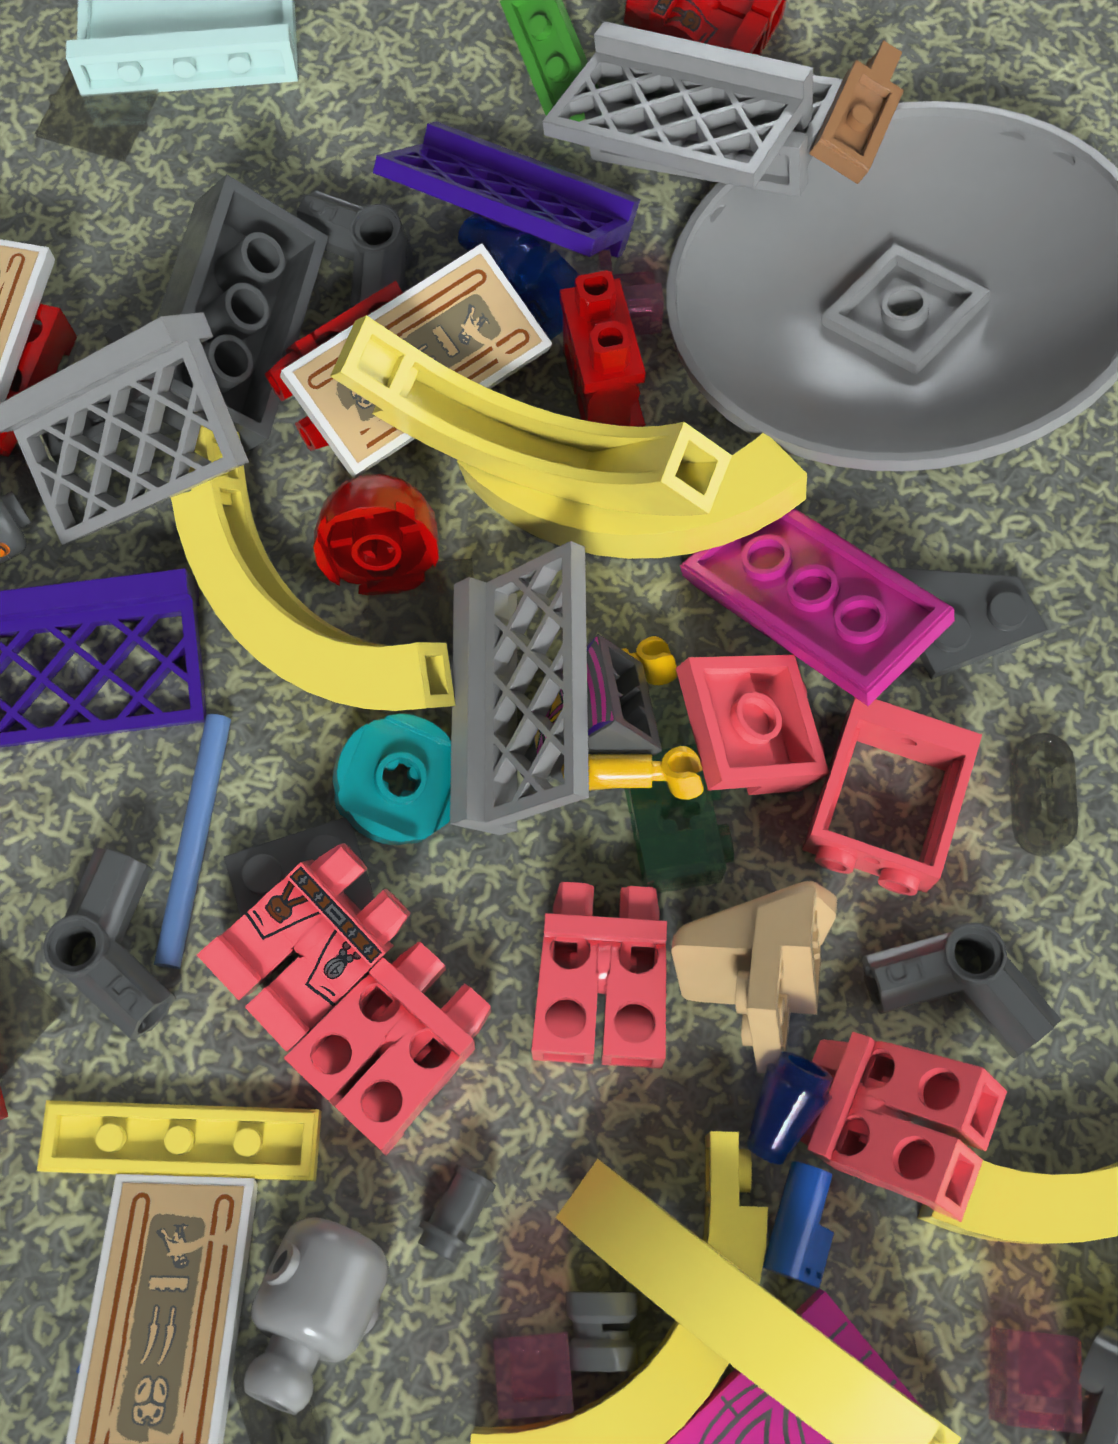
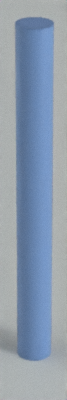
M207 714L205 718L154 965L181 968L231 719L223 715Z

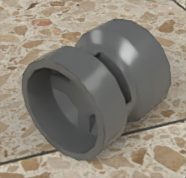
M567 1291L566 1316L573 1322V1338L566 1344V1369L595 1372L637 1370L638 1346L630 1338V1322L637 1316V1292Z

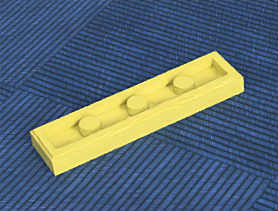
M46 1100L37 1171L316 1181L322 1111L319 1109Z

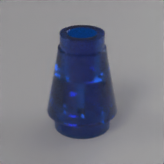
M479 214L469 216L459 230V245L469 252L482 243L513 288L525 291L531 288L541 277L547 262V252L544 247L540 246L538 237L484 218Z
M786 1051L781 1052L776 1064H767L750 1127V1135L745 1143L747 1148L768 1162L778 1165L784 1164L788 1154L792 1152L832 1099L827 1090L833 1077L822 1067L802 1056Z

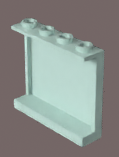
M78 0L77 40H66V59L82 98L297 82L295 0Z

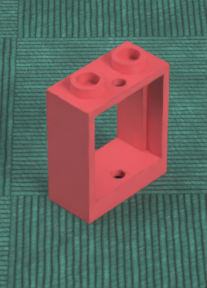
M854 697L846 712L828 768L829 774L825 777L802 850L815 854V862L826 869L849 874L855 868L879 876L878 884L889 891L909 896L916 895L918 890L927 893L941 878L983 734L875 699L867 706ZM856 741L945 771L919 861L828 830Z

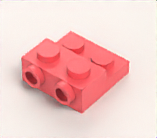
M795 655L688 657L676 667L708 791L747 788L748 795L798 792L829 774L824 747L818 736L807 698V689L802 681Z

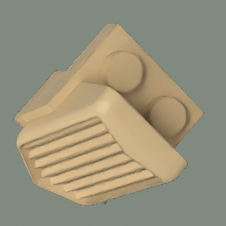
M814 881L800 882L686 923L673 936L671 953L681 995L686 1000L736 1005V1012L742 1014V1045L753 1046L757 1073L785 1075L790 1013L817 1015L821 945L835 921L837 898L832 892Z

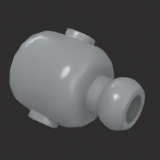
M318 1217L300 1219L289 1228L281 1240L250 1310L251 1319L261 1333L269 1337L270 1340L264 1353L256 1357L245 1372L244 1391L248 1395L266 1405L293 1415L297 1414L309 1403L314 1388L312 1373L318 1360L332 1363L345 1360L357 1349L363 1336L373 1328L380 1313L379 1299L389 1274L388 1260L381 1247L349 1227Z

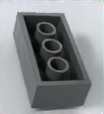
M226 174L194 204L157 318L204 312L213 337L201 344L235 429L239 432L244 451L247 452L269 439L280 399L266 379L265 373L282 357L287 355L285 349L298 341L329 236ZM182 362L175 366L169 391L189 402L193 382L185 363ZM154 377L149 379V381L154 382ZM133 388L128 405L146 413L150 397ZM166 406L162 422L182 431L185 416Z

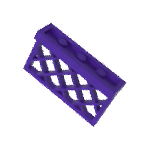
M437 121L427 123L423 143L376 155L373 169L374 174L588 257L598 252H603L616 258L622 256L641 200Z
M184 568L0 591V638L14 637L8 646L0 640V650L2 651L0 654V675L14 660L36 678L13 707L0 697V708L7 713L0 721V748L205 722L206 699L197 606H200L199 586L192 575ZM182 616L183 638L167 658L143 640V637L158 619ZM140 621L133 631L123 624ZM113 624L128 637L103 665L80 646L97 626ZM77 629L71 638L61 632L63 630ZM51 632L65 645L45 669L40 672L18 654L35 634ZM140 645L162 664L137 692L114 674V672L133 649ZM75 652L99 670L76 699L52 681ZM184 655L187 673L176 666ZM173 671L188 683L190 709L163 712L151 703L148 698L167 675ZM108 679H111L130 694L133 699L117 718L101 720L89 711L86 706ZM48 687L70 706L53 726L38 728L23 714L42 691ZM142 705L154 713L133 716ZM80 713L90 720V722L71 724ZM17 721L27 728L26 730L8 732Z

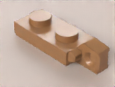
M884 40L871 59L869 58L866 65L856 60L845 74L809 153L856 184L863 179L871 168L904 92L903 89L890 81L902 52Z

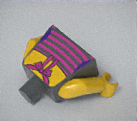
M599 634L587 643L589 793L594 790L612 788H652V781H667L670 792L682 800L696 798L704 790L701 778L696 774L702 771L699 757L689 747L678 746L672 748L664 755L662 761H652V757L658 754L662 748L647 682L652 685H664L674 681L678 676L675 658L670 653L667 642L662 638L651 636L642 640L638 644L635 653H629L627 648L620 649ZM560 689L546 715L553 724L563 709L562 689ZM539 729L533 739L534 743L527 749L524 755L531 763H533L546 739V736ZM560 753L547 780L553 777L564 784V755Z

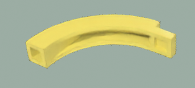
M367 315L355 320L330 375L339 383L376 405L372 413L373 415L438 451L516 484L553 496L606 509L660 516L710 514L732 457L731 454L686 422L647 427L602 424L556 414L512 399L440 364Z
M201 425L194 452L211 462L223 458L213 432ZM244 465L196 486L189 492L181 493L171 498L176 527L187 561L204 596L233 637L253 657L279 677L308 693L335 703L363 709L401 711L456 706L447 643L416 642L389 646L369 642L349 635L328 624L293 594L274 568L259 538L251 512ZM190 467L189 473L196 469Z
M764 433L732 455L710 514L660 516L592 506L516 484L457 460L466 484L488 506L512 524L540 539L559 546L569 541L585 546V553L597 556L626 559L665 558L692 554L723 546L753 534L773 523L806 500L807 473L771 437Z
M710 1131L705 1135V1219L703 1241L760 1284L767 1244L768 1207L739 1205V1192L750 1193L751 1151L750 1149H739V1132ZM675 1320L663 1340L644 1363L622 1383L597 1400L573 1412L546 1421L519 1426L474 1427L471 1433V1444H665L687 1423L710 1395L729 1363Z
M599 1159L595 1161L556 1216L575 1236L673 1319L833 1444H958L961 1437L815 1328Z
M983 1160L962 1222L940 1214L922 1204L917 1218L952 1232L990 1241L1019 1244L1081 1243L1118 1236V1161L1085 1173L1051 1175L1023 1172Z

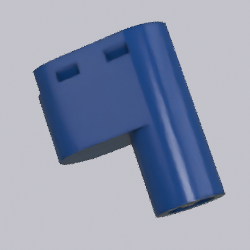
M791 1161L763 1263L764 1269L816 1289L820 1288L834 1237L833 1231L820 1225L833 1174L805 1163Z

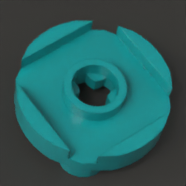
M411 714L388 715L384 719L374 720L369 724H365L350 736L337 756L333 770L336 809L340 815L349 821L354 829L373 841L397 846L423 841L450 821V738L434 723ZM400 763L409 768L407 778L415 782V788L413 792L403 790L397 796L388 791L389 783L383 780V771H393Z

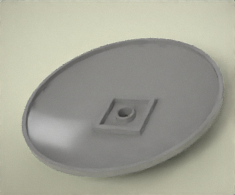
M923 101L898 103L871 168L858 184L814 156L808 164V183L800 197L717 183L690 216L678 238L670 261L666 306L672 340L680 362L693 384L705 399L733 424L755 438L762 433L766 434L785 452L837 467L869 471L940 469L980 461L1007 453L1038 440L1082 413L1118 380V168L1099 151L1078 137L1050 123L1028 115L972 103ZM909 307L919 310L917 313L909 316H899L892 313L893 310H904Z

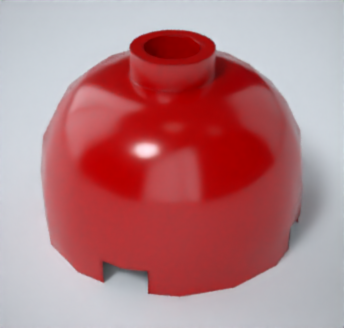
M367 474L347 480L324 501L314 531L313 545L317 566L329 581L340 586L341 579L348 583L359 585L358 594L366 596L397 595L414 589L425 581V571L432 564L435 568L439 559V539L434 510L417 488L401 478L385 474Z

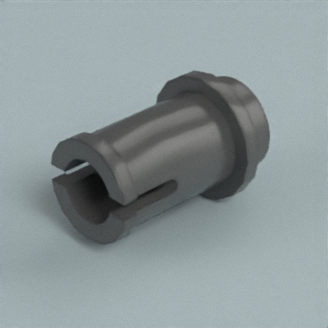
M456 1164L453 1170L454 1174L429 1222L421 1220L419 1227L424 1231L418 1241L420 1245L453 1263L456 1262L461 1250L466 1253L469 1252L471 1246L465 1242L490 1193L496 1187L491 1181Z

